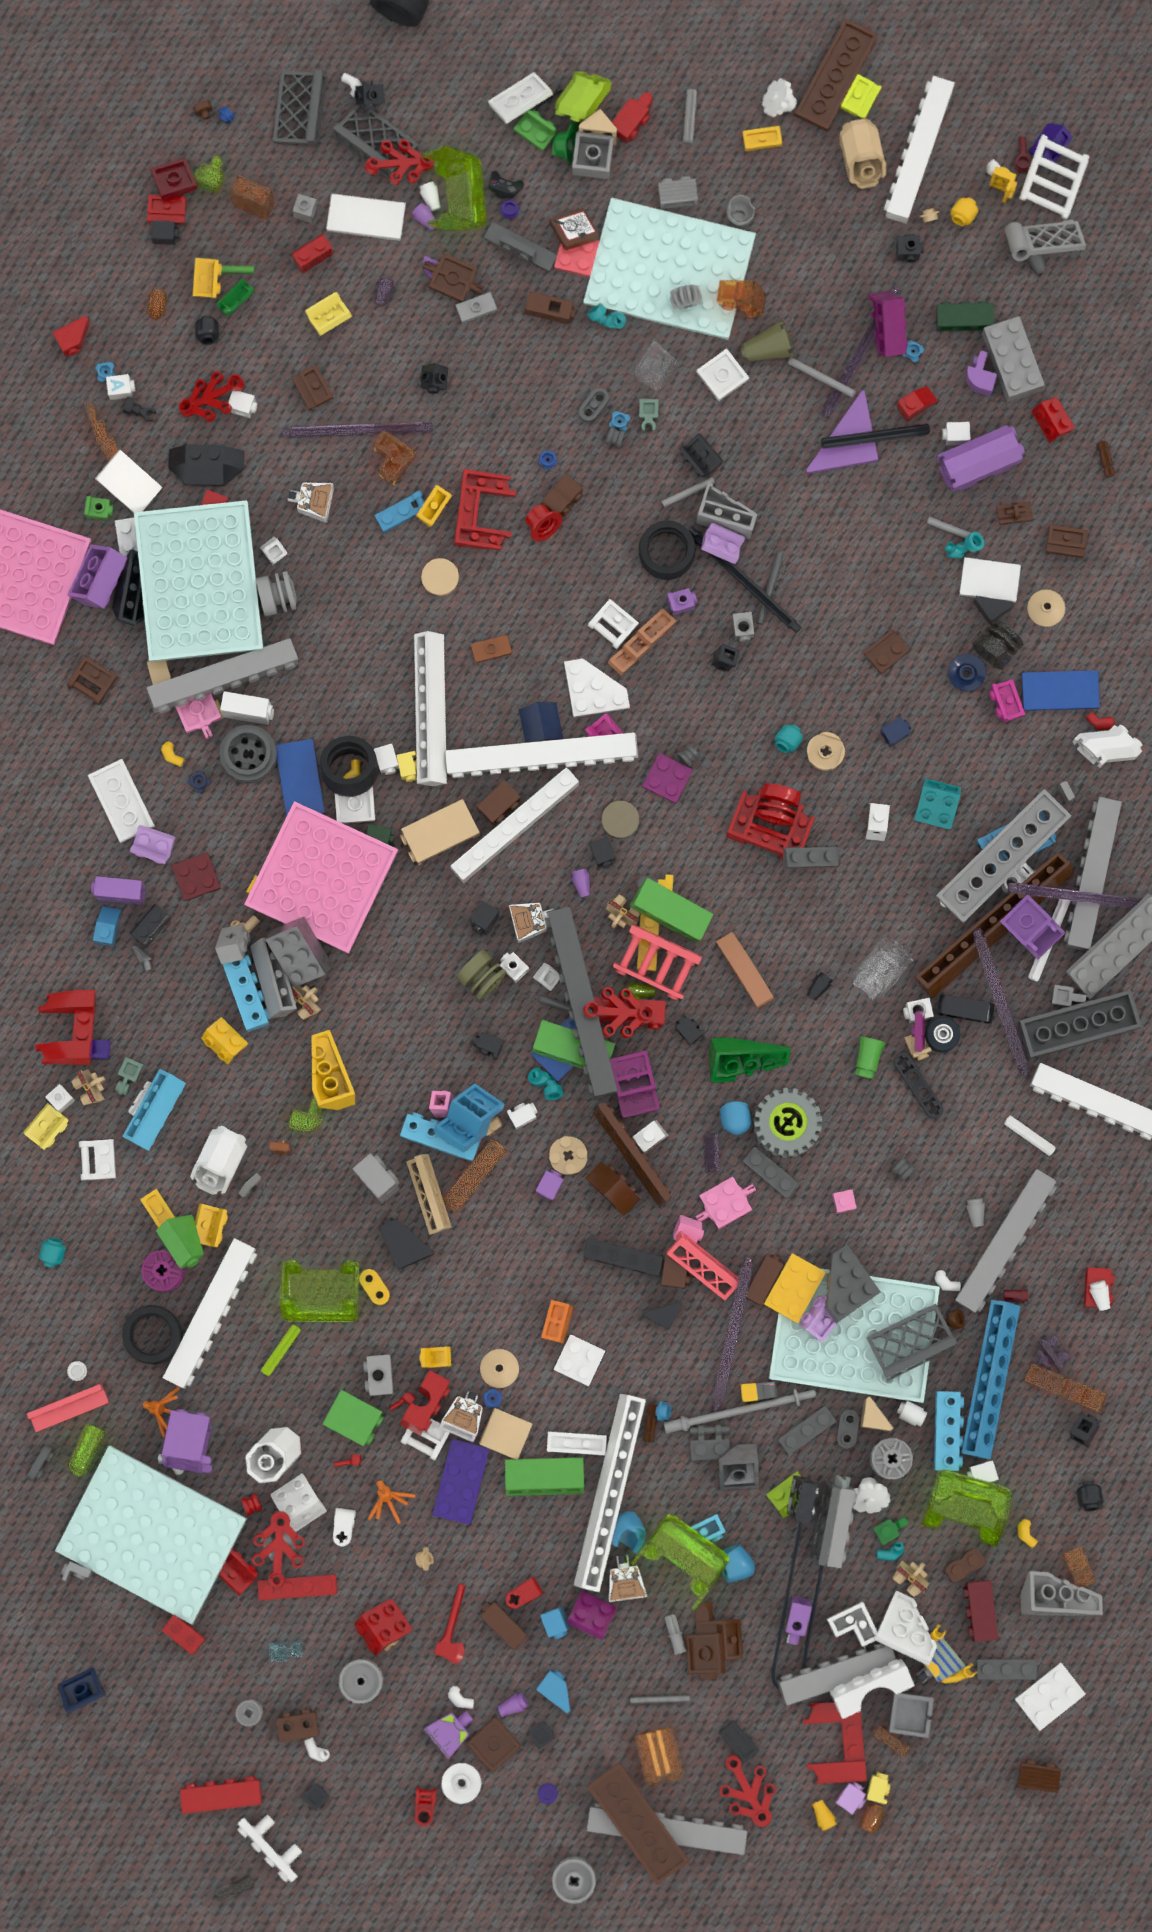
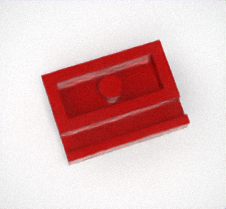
M149 195L147 223H152V220L175 221L176 225H185L186 196H175L162 200L160 195Z

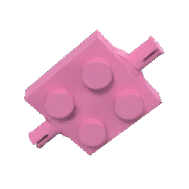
M212 694L207 695L205 699L200 701H189L183 707L175 706L187 734L197 729H202L205 739L209 738L208 734L210 738L213 736L209 726L213 722L222 719Z
M731 1177L699 1195L704 1204L705 1211L695 1217L700 1222L710 1218L714 1221L717 1228L721 1229L752 1211L747 1201V1195L756 1191L753 1184L742 1189L738 1186L735 1179Z

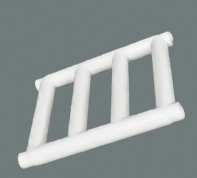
M1042 135L1023 185L1020 199H1028L1061 214V218L1067 220L1090 156L1086 154L1082 156L1047 140L1048 137ZM1044 148H1049L1079 162L1077 172L1075 173L1043 158ZM1038 165H1042L1074 180L1071 189L1068 190L1036 175ZM1032 182L1067 197L1065 206L1061 207L1029 192Z

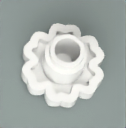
M780 78L769 85L768 93L763 97L762 106L765 107L764 113L775 117L777 114L781 115L783 111L790 112L795 108L796 98L792 95L791 83Z
M864 1478L861 1480L859 1488H854L857 1500L856 1504L853 1505V1509L858 1512L866 1511L869 1514L880 1512L881 1508L887 1507L890 1502V1494L887 1487L878 1484L873 1478Z

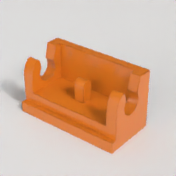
M551 1300L541 1338L564 1344L574 1306Z

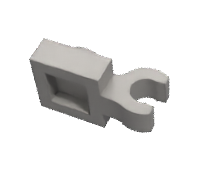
M1054 985L1052 1005L1070 1007L1072 1002L1081 1004L1086 1002V995L1074 994L1073 987Z

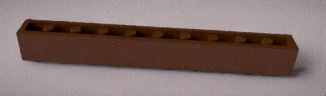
M1059 852L1054 854L916 975L919 986L931 998L937 995L1009 931L1000 921L1027 894L1039 905L1074 874L1071 863Z

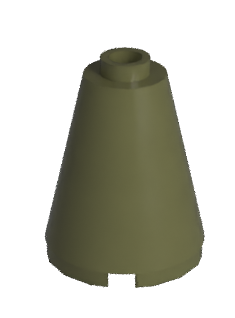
M784 320L777 322L743 343L744 347L741 348L744 359L748 358V361L795 356L794 352L790 353V349L793 346L788 330L782 327V324H785Z

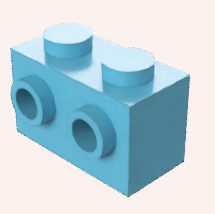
M715 1514L681 1532L689 1549L694 1548L697 1551L706 1546L705 1542L709 1540L715 1542L723 1538L722 1534L725 1533V1529L718 1515Z

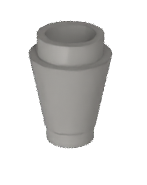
M968 1199L966 1208L972 1227L984 1226L985 1203L983 1199Z

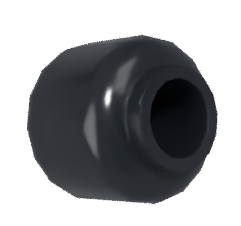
M203 316L195 322V338L204 345L213 344L219 338L218 321L210 316Z
M1093 1481L1083 1482L1082 1486L1076 1491L1079 1507L1083 1508L1084 1511L1099 1510L1100 1506L1104 1503L1101 1486L1094 1484Z

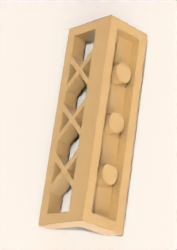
M429 1154L418 1155L414 1159L406 1161L429 1235L452 1228ZM414 1163H416L419 1173L415 1171ZM421 1182H422V1184H423V1187H424L425 1192H424L423 1190H421V1187H420ZM427 1200H428L430 1209H428L427 1206H426ZM433 1218L435 1221L436 1229H434L432 1225Z

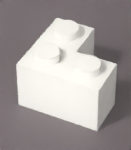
M862 1601L826 1618L835 1637L853 1629L862 1647L876 1641L875 1637L878 1632Z

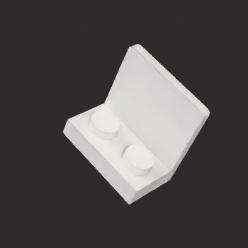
M300 1474L270 1495L278 1510L284 1511L289 1515L290 1526L295 1532L327 1512L304 1474Z

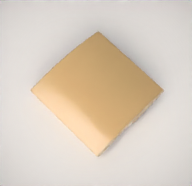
M493 1408L479 1444L513 1459H518L532 1423Z

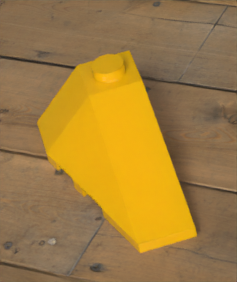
M330 1030L311 1035L312 1092L318 1107L340 1110L355 1105V1092Z

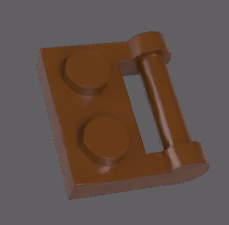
M84 656L70 677L67 686L70 688L74 687L93 699L94 703L100 705L117 679V676ZM81 676L100 688L99 693L78 681L79 677Z

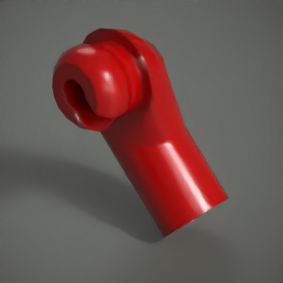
M1093 712L1086 717L1097 730H1109L1115 724V720L1112 717L1099 719Z

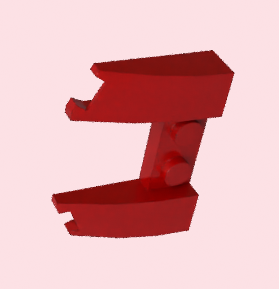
M463 470L453 546L488 550H501L503 548L500 546L501 542L505 537L509 539L512 532L476 527L480 493L516 497V490L510 491L507 481L511 480V476Z
M758 789V795L749 796L746 795V790H744L728 829L727 838L743 844L747 842L779 854L782 859L783 849L804 848L815 817L813 816L809 819L802 812L805 809L803 804L799 805L796 817L794 818V824L791 826L787 836L752 823L758 808L757 805L761 800L760 794L762 789Z
M72 990L48 994V1001L44 1006L39 1007L38 1012L75 1014L72 1041L35 1044L36 1052L41 1051L44 1056L41 1059V1063L91 1065L96 1008L95 990Z
M834 1702L810 1703L809 1706L813 1707L809 1719L804 1718L803 1724L841 1722L844 1761L807 1764L808 1770L813 1769L819 1778L815 1782L823 1784L867 1781L861 1711L842 1719Z

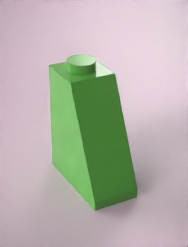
M187 1215L167 1219L156 1230L157 1234L180 1268L194 1267L199 1263L198 1260L204 1254L194 1217Z

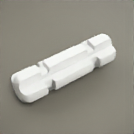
M147 1081L145 1083L144 1089L140 1091L133 1102L134 1105L128 1110L132 1116L137 1111L151 1082Z

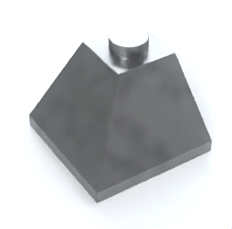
M756 1444L736 1445L719 1459L720 1491L759 1488Z

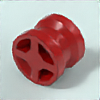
M253 1493L249 1498H241L247 1516H251L255 1511H263L256 1493Z

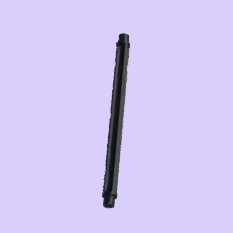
M692 526L689 531L694 541L702 547L703 535ZM708 553L779 618L788 629H792L795 633L799 632L802 627L797 623V620L793 619L735 564Z

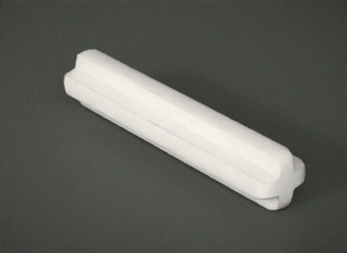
M1008 1116L1004 1124L1048 1156L1052 1155L1055 1151V1146L1014 1117Z

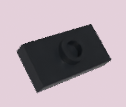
M734 1720L719 1732L721 1737L744 1763L759 1751V1748Z

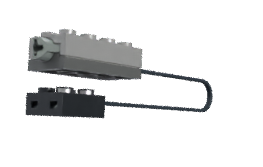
M793 1475L786 1514L792 1517L794 1521L799 1522L771 1671V1680L778 1690L780 1689L775 1681V1670L802 1524L811 1523V1518H814V1501L819 1495V1488L815 1482L808 1477ZM835 1475L834 1482L823 1480L809 1555L812 1560H815L820 1565L801 1669H804L806 1665L824 1566L841 1568L842 1563L846 1559L845 1544L849 1542L850 1533L848 1528L849 1524H852L853 1521L852 1507L856 1504L857 1500L855 1490L849 1486L851 1477Z

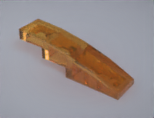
M88 403L86 407L91 427L107 462H109L118 452L116 439L114 436L108 437L104 419L97 420L94 403Z
M491 1139L444 1196V1203L457 1213L494 1169L507 1150L497 1141Z
M1031 1364L1024 1381L1099 1413L1107 1396L1106 1393L1034 1364Z

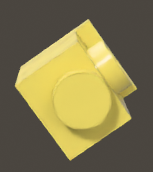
M415 751L396 755L402 780H406V782L417 780V760L413 761V759L417 758Z
M877 1772L876 1776L871 1775L866 1799L887 1804L884 1795L888 1796L890 1790L888 1775Z

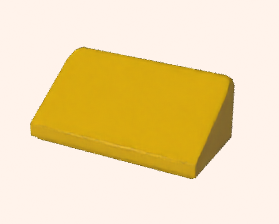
M436 484L416 517L428 527H431L452 495Z

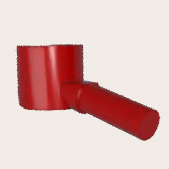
M408 1392L399 1401L391 1405L389 1409L393 1411L404 1402L410 1405L416 1397L411 1392Z
M351 1454L350 1460L334 1462V1466H358L361 1464L362 1456Z

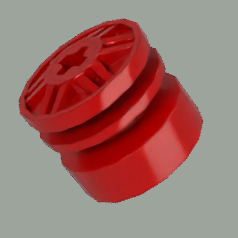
M764 783L760 797L767 802L758 803L757 807L761 810H756L755 817L772 825L793 826L794 819L791 817H796V812L789 807L799 806L801 793L786 786Z

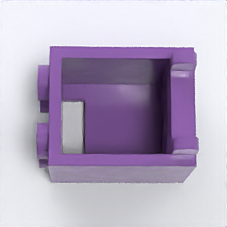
M1028 894L1000 921L1038 960L1065 934L1064 930Z
M181 1409L171 1410L162 1450L163 1467L196 1473L212 1472V1466L209 1465L211 1458L206 1456L211 1433L210 1417H207L204 1413L190 1414Z

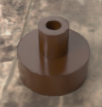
M209 100L198 102L193 106L196 116H202L203 120L210 118L209 113L213 108Z
M956 1309L948 1313V1318L945 1319L947 1326L957 1330L965 1326V1317L961 1310Z

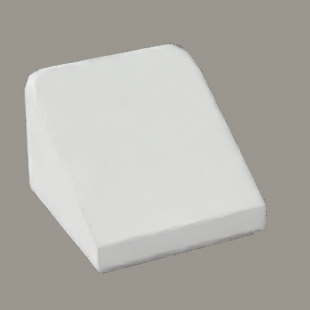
M275 537L260 547V550L272 565L288 554Z
M543 963L533 976L536 981L550 991L560 980L559 973L546 963Z

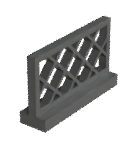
M315 70V72L281 71L273 143L310 145L311 147L319 148L327 76L323 70ZM286 76L296 79L289 87L285 84ZM307 77H312V84L306 88L301 82ZM300 84L304 90L295 96L291 90ZM290 92L294 99L286 105L283 102V97ZM308 93L310 101L303 105L299 99ZM298 102L302 108L293 114L289 108ZM288 110L292 116L283 122L280 119L281 114ZM306 111L308 119L301 123L297 117ZM295 119L300 125L291 132L287 125ZM284 128L290 133L285 138H278L279 132ZM303 128L306 131L305 139H297L295 134Z
M356 105L340 124L337 123L333 127L332 137L365 162L371 157H375L379 161L389 160V154L374 150V145H381L383 141H390L392 144L397 143L398 146L400 140L405 139L409 141L412 146L411 148L414 150L419 146L418 143L371 108H364L363 105ZM362 108L367 112V117L357 118L356 113ZM371 121H379L382 124V128L372 129ZM358 122H368L369 129L358 130ZM347 123H355L356 130H347L344 126ZM385 132H394L397 139L386 140ZM370 133V141H362L359 137V134ZM372 133H383V140L373 141ZM398 150V152H400L401 154H403V155L406 156L407 158L410 157V155L407 154L406 152H401V151ZM399 167L380 168L378 172L387 179H390L392 172H396Z
M937 1304L866 1337L887 1381L957 1348L958 1345ZM935 1310L938 1316L936 1324L925 1320L927 1313ZM913 1320L921 1322L919 1331L907 1329L909 1322ZM924 1323L934 1326L932 1336L921 1333ZM897 1328L904 1331L901 1341L890 1337L892 1330ZM936 1329L945 1330L948 1337L942 1340L934 1338ZM906 1332L917 1335L914 1345L903 1342ZM919 1336L930 1339L928 1347L921 1348L916 1346ZM878 1337L886 1339L884 1348L875 1347L872 1340ZM889 1340L899 1343L897 1353L886 1350ZM905 1345L913 1348L911 1355L907 1357L899 1355L901 1346ZM884 1353L895 1356L893 1364L885 1367L882 1361Z

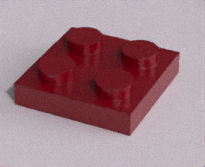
M186 158L150 168L151 175L162 200L198 190L197 183Z
M208 852L172 865L184 901L221 889Z

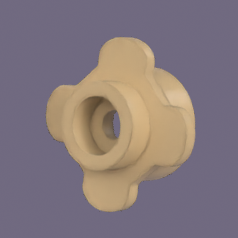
M934 208L925 210L923 215L919 217L923 218V222L938 219L937 213L939 211L934 212Z
M424 1547L422 1552L416 1554V1563L418 1567H423L424 1571L429 1570L430 1564L434 1562L433 1555L427 1547Z

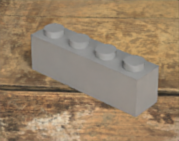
M261 938L252 944L250 948L269 1018L285 1017L297 1009L287 975L266 942V938Z

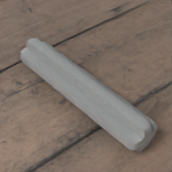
M688 89L686 97L683 142L688 144L693 143L697 90Z

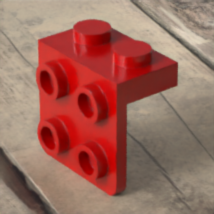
M392 1599L362 1614L354 1623L356 1631L363 1637L368 1649L373 1652L375 1657L381 1654L388 1645L412 1631V1627Z

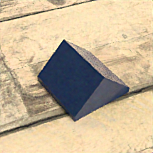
M536 702L519 709L525 743L563 739L556 702Z
M94 1667L58 1684L67 1714L106 1695Z

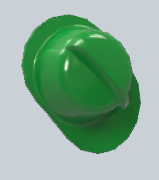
M572 121L569 129L558 133L552 144V155L566 159L569 164L572 163L579 122Z

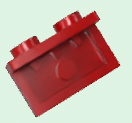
M1057 397L1041 402L1032 410L1033 416L1049 442H1053L1059 436L1070 433L1075 429Z
M231 1549L218 1577L240 1596L256 1580L258 1573L253 1565L247 1564L243 1560L242 1555L238 1551Z

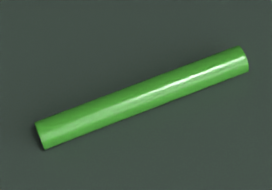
M222 266L221 273L254 274V266Z

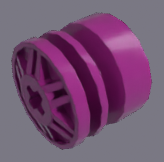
M155 1251L147 1256L143 1262V1279L149 1287L158 1292L167 1293L174 1291L184 1281L185 1267L180 1268L169 1251ZM162 1266H164V1268L167 1269V1272L164 1273V1276L158 1273V1270H160Z

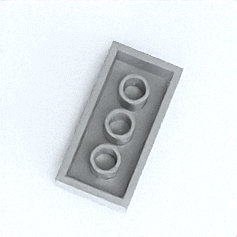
M1020 316L985 327L982 336L1006 402L1008 403L1043 391L1045 384Z
M370 1153L353 1170L383 1204L399 1190V1181L390 1169L385 1171L387 1168L377 1155L373 1157Z

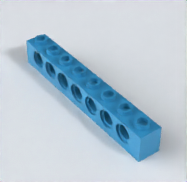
M991 1300L962 1454L991 1460L1020 1306Z

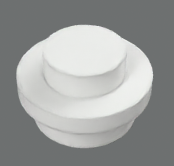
M75 1361L69 1365L67 1373L72 1380L80 1381L85 1378L87 1368L84 1363Z

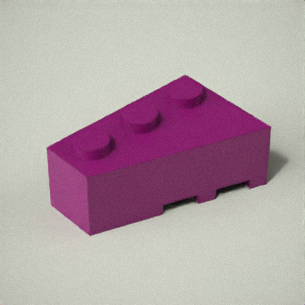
M889 291L868 294V300H872L874 312H871V318L876 320L877 329L874 330L878 354L884 357L906 354L908 342L905 337L907 322L904 316V311L906 310L904 298Z

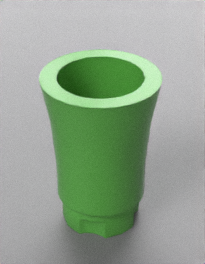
M860 1036L855 1075L870 1079L874 1078V1072L877 1071L880 1056L886 1042Z

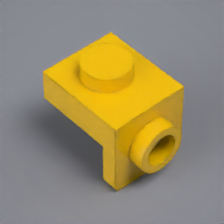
M450 1347L421 1348L419 1356L421 1367L451 1366Z

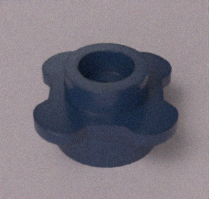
M198 770L192 778L188 779V784L192 785L197 793H201L204 787L211 784V781L204 776L203 771Z

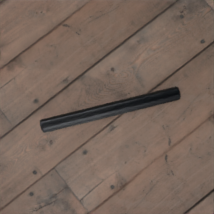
M920 424L822 438L821 446L823 449L928 435L930 433L929 424Z

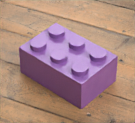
M90 544L67 596L85 606L105 609V606L110 601V595L118 583L120 573L125 568V562L128 557L111 547Z

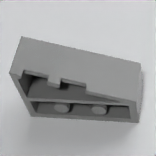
M708 482L696 524L709 527L711 523H715L750 540L757 514L740 502L734 501L728 497V494L719 491L713 487V484Z

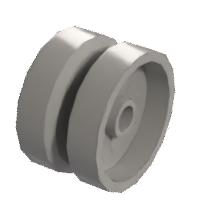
M357 1659L351 1661L343 1668L339 1677V1686L342 1694L348 1700L364 1704L372 1701L380 1693L384 1677L376 1663L368 1659ZM360 1677L365 1680L363 1685L357 1683Z
M567 1857L560 1861L555 1867L552 1876L553 1889L559 1898L568 1903H581L588 1899L593 1893L596 1884L595 1872L591 1864L579 1857ZM571 1876L578 1878L576 1883L570 1881Z

